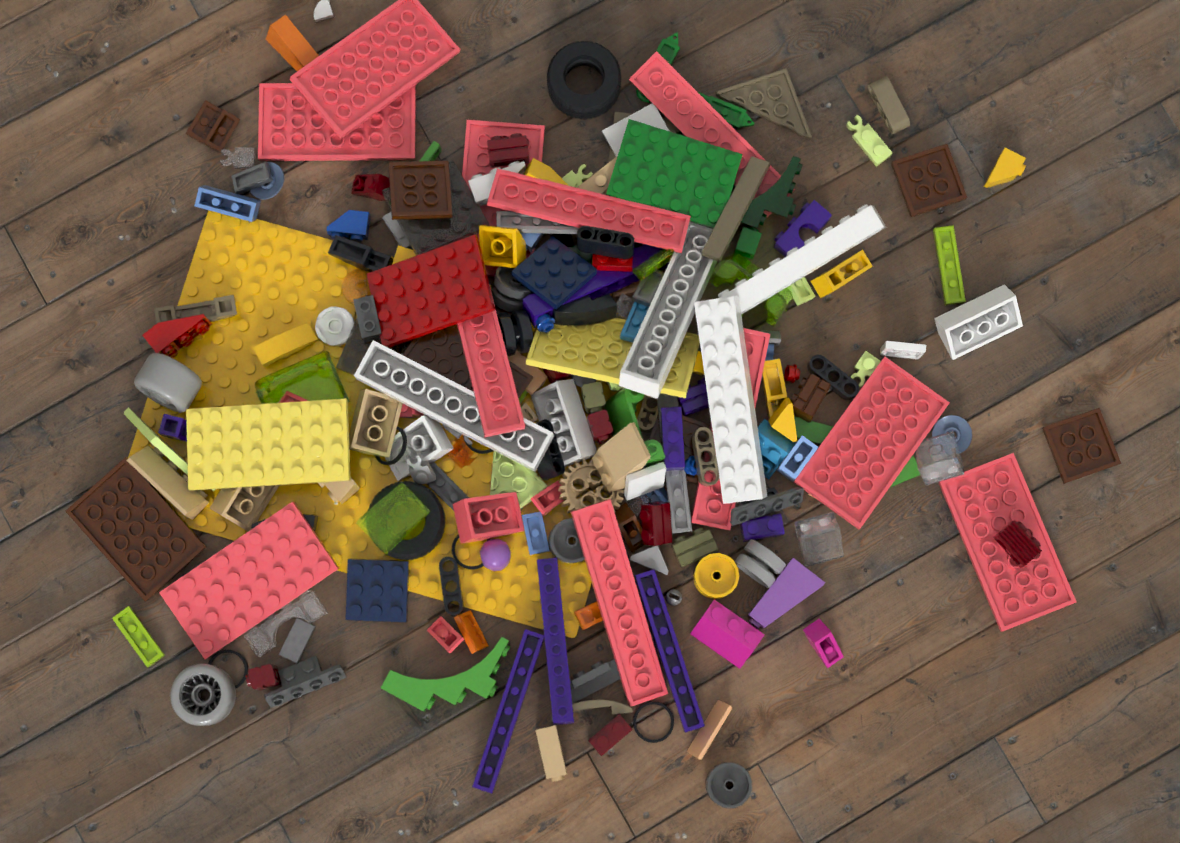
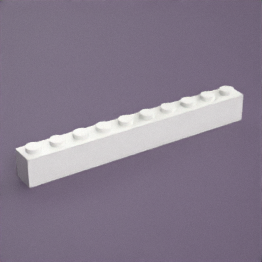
M866 204L857 209V214L853 217L848 215L839 220L840 224L834 228L829 226L821 231L823 235L816 239L815 237L809 238L804 242L805 246L798 249L795 247L786 253L787 257L782 260L780 258L773 260L769 263V268L765 270L761 268L752 273L753 277L747 281L742 279L735 284L736 288L731 291L726 289L719 293L718 296L719 298L739 296L742 315L886 228V225L876 208L872 205L868 207Z

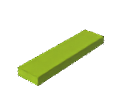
M954 225L936 227L933 229L945 305L965 303Z

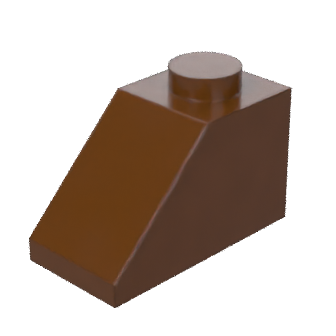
M625 502L620 505L618 510H615V516L621 536L630 551L634 552L643 546L641 538L642 528L635 514Z

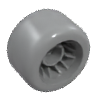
M152 353L147 357L137 373L134 384L140 392L151 400L172 411L182 413L190 407L202 386V381L195 372L177 360L161 353Z
M195 664L185 668L177 675L171 687L170 700L175 713L183 721L196 726H210L221 722L230 714L236 700V688L230 675L222 668L210 664ZM205 689L210 692V697L207 701L201 698V693Z

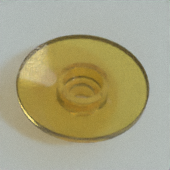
M359 268L351 271L345 277L342 286L345 298L353 305V299L371 295L367 279V273L370 272ZM359 283L365 284L363 288H358Z

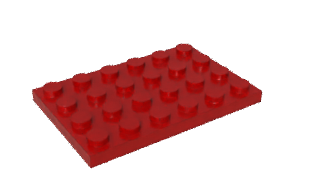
M476 235L367 273L370 293L374 297L381 328V343L387 348L495 311L480 243Z

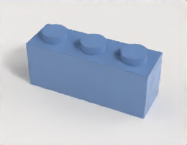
M203 185L198 188L195 207L253 222L257 219L261 200Z

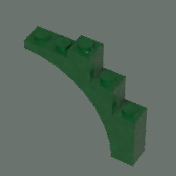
M793 156L780 179L764 194L752 200L741 223L758 229L759 225L763 226L767 215L764 214L765 211L784 218H788V215H793L796 204L793 203V198L788 197V193H793L796 185L793 182L795 174L799 175L803 164L800 163L801 158Z

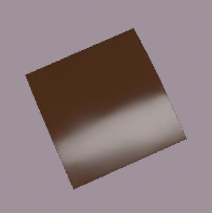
M205 100L188 128L186 135L221 153L240 119Z

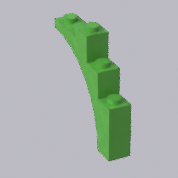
M501 637L494 649L481 662L455 676L442 679H417L390 670L381 688L423 712L426 709L430 710L436 700L433 698L434 694L454 705H457L458 702H463L467 694L464 691L465 688L488 699L489 696H494L498 688L495 685L497 681L490 678L492 674L496 675L501 666L498 662L501 656L506 657L511 648L508 645L510 641Z

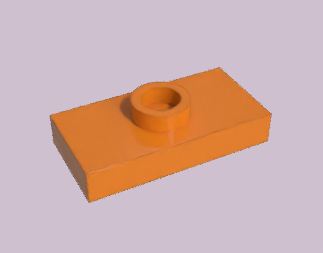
M597 601L574 612L582 630L603 621Z
M471 610L454 617L471 654L489 646Z

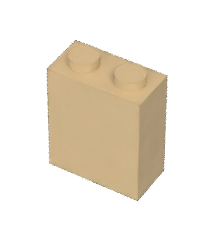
M556 725L537 729L536 735L546 779L551 778L552 782L563 780V775H566L567 771Z

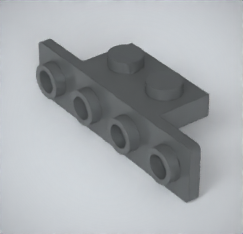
M799 486L778 493L773 487L767 489L768 497L764 499L738 502L739 507L731 509L730 523L734 526L802 503L804 488Z
M317 656L279 670L278 673L283 687L265 694L264 697L271 708L280 706L294 698H300L304 694L317 691L329 684L337 683L346 678V674L340 664L322 671Z
M615 659L605 664L600 661L591 666L593 670L587 673L582 670L573 675L574 680L570 682L572 704L620 679Z

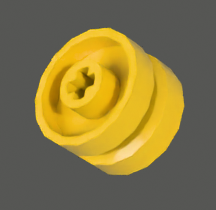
M721 553L709 554L702 558L695 567L693 574L694 585L698 592L707 598H724L732 593L738 584V567L734 560L727 555ZM718 572L720 574L718 580L713 578V573L716 574Z

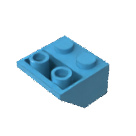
M764 419L758 426L764 475L769 480L797 442H793L782 435Z

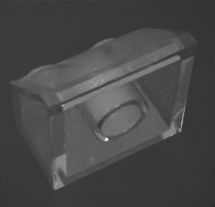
M953 431L925 439L917 448V466L925 485L964 474L962 457Z
M833 512L794 522L796 537L805 567L844 557L840 526Z

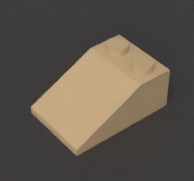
M632 422L603 444L592 459L595 468H597L601 476L602 483L606 486L608 492L624 489L626 476L642 470L651 455L635 423Z

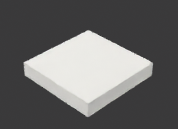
M885 341L880 348L881 356L917 360L926 352V345L894 341Z
M664 462L626 476L624 496L627 501L664 487L666 473Z

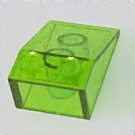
M402 482L370 508L356 524L384 553L388 554L431 511Z

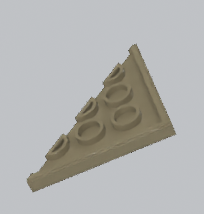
M787 68L716 91L718 97L807 139L812 138Z

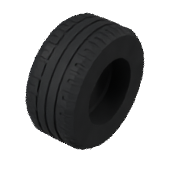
M576 41L575 43L567 44V46L556 52V55L553 56L547 72L549 96L558 110L572 118L585 120L601 116V114L611 109L620 93L621 69L616 57L613 56L610 50L601 44L598 45L596 42ZM589 66L601 74L603 81L601 87L594 93L581 95L567 87L566 75L576 67Z
M411 481L395 482V484H390L379 491L371 501L372 503H370L367 513L368 531L375 545L385 554L400 560L418 559L430 553L440 542L445 528L444 510L436 495L422 484ZM402 502H411L418 505L425 515V526L422 532L415 538L408 540L395 537L390 532L387 524V518L391 509Z

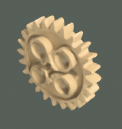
M583 459L582 465L575 462L574 468L569 466L568 472L563 473L564 479H561L559 483L562 485L558 489L562 493L559 499L565 500L562 504L563 507L569 506L567 513L586 507L583 501L595 504L611 499L613 509L615 510L619 509V503L623 501L621 496L624 494V490L608 492L605 485L600 486L603 483L597 468L593 464V459H591L589 464ZM591 476H597L599 481L592 480ZM573 484L581 485L582 489H576ZM600 493H607L609 498L602 497Z

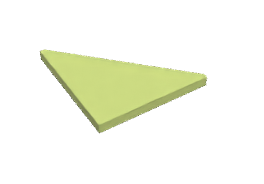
M128 407L124 411V415L156 448L188 475V463Z
M494 451L490 495L516 492L521 511L532 501L531 498L548 486L535 471Z

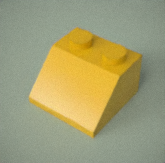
M486 225L479 226V243L485 265L516 268L526 259V242L518 229Z

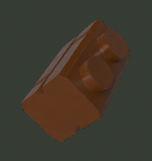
M810 374L807 379L803 377L798 386L801 389L799 394L794 393L791 398L794 415L810 423L829 391L830 383L821 380L813 374Z

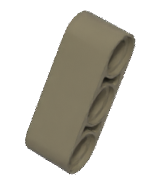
M883 77L868 84L869 93L890 134L909 127L910 120L888 77Z
M701 427L693 432L692 445L699 483L708 487L718 482L719 470L713 434L709 428ZM698 432L706 434L707 439L705 442L698 440ZM702 452L709 454L710 460L708 462H704L701 459ZM706 471L712 473V482H707L704 479Z

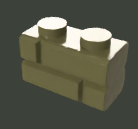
M602 383L584 384L581 387V394L585 413L592 414L605 410L606 402Z
M702 527L693 531V536L686 538L683 535L674 539L675 544H672L671 547L681 568L719 551L709 529L704 530Z

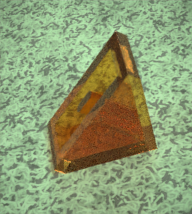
M455 438L453 440L456 441L453 445L454 449L446 455L462 469L464 466H469L475 460L470 458L474 453L464 442Z

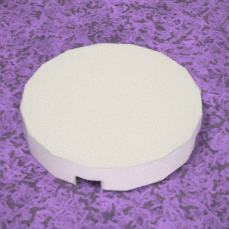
M326 308L316 319V333L327 345L341 346L353 337L355 322L352 315L344 308Z

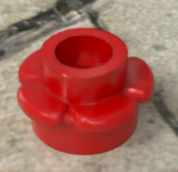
M793 364V366L787 365L784 371V380L794 383L800 377V369H797L796 364Z

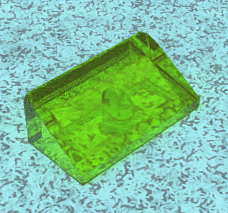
M661 249L635 267L632 272L640 281L644 280L671 260L674 250Z

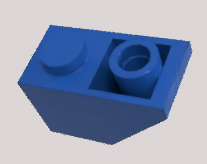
M348 210L327 226L326 231L333 239L337 235L351 238L352 241L361 242L362 239L368 240L371 216L369 212Z

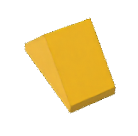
M785 398L768 422L772 428L793 442H797L793 405L789 398Z

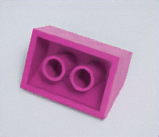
M715 599L690 633V635L739 669L765 635Z

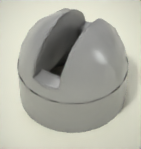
M676 589L668 591L666 594L667 603L672 606L678 605L682 601L681 592ZM672 594L678 596L679 600L670 598L669 595Z

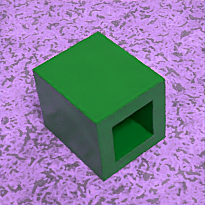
M743 227L734 253L753 260L762 233L758 232L759 230L754 227Z

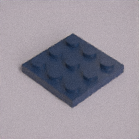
M553 236L512 271V277L556 310L597 274V269Z
M348 559L346 620L407 622L409 561Z

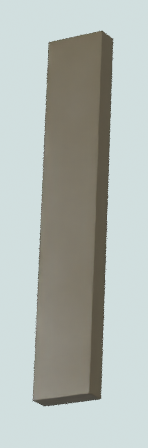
M751 156L701 252L702 256L721 262L770 167V162Z

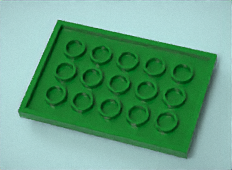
M629 119L606 195L691 216L689 222L714 229L730 198L743 154Z

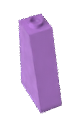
M792 558L747 615L750 618L749 622L757 629L759 627L765 628L821 588L825 582L796 559Z

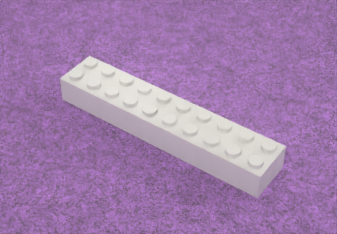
M689 222L682 253H673L620 371V387L658 399L695 314L694 302L701 300L717 263L713 259L702 256L701 253L713 229Z
M739 296L694 302L723 504L764 499L768 496Z
M374 340L354 374V377L362 383L533 471L537 470L554 437L553 432L523 418L525 429L485 437L473 391Z

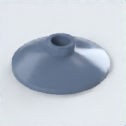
M267 162L270 166L272 181L269 184L267 183L250 190L251 194L261 200L270 199L281 190L284 184V172L276 163Z
M956 415L945 416L935 424L932 431V440L940 452L947 455H958L970 446L972 429L969 423L962 417ZM951 432H956L957 437L955 439L950 438Z

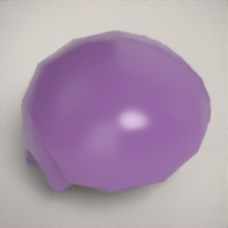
M498 538L489 539L483 543L480 557L484 567L491 571H501L508 566L511 552L506 542Z

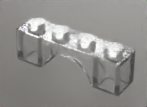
M304 592L299 596V601L294 604L289 602L281 608L282 612L277 615L275 613L264 619L265 623L260 626L255 625L247 631L248 634L244 637L257 657H261L277 647V632L280 626L287 620L301 618L312 624L328 613L316 592Z

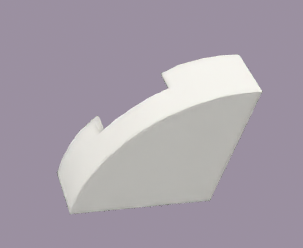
M321 0L316 5L314 10L315 22L334 17L329 0Z

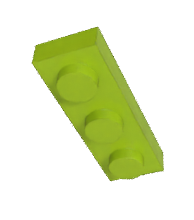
M130 606L112 618L147 667L152 666L165 656Z

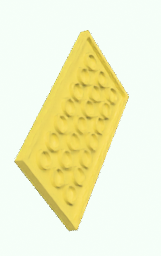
M613 318L604 322L587 325L553 324L554 328L546 333L539 332L537 328L526 359V365L619 384L620 371L633 344L632 342L620 339V334L626 320ZM686 332L660 393L686 398L700 345L699 335Z
M348 399L186 409L188 490L190 491L351 481Z

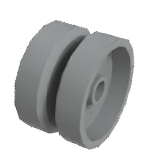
M750 539L744 547L748 555L739 554L734 562L740 570L766 588H770L775 581V577L771 572L780 574L786 564L770 549Z

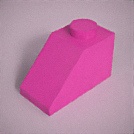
M817 619L803 629L809 643L827 668L844 657L832 632L820 619Z

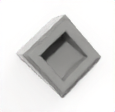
M760 331L770 334L769 344H774V346L780 345L781 335L779 331Z

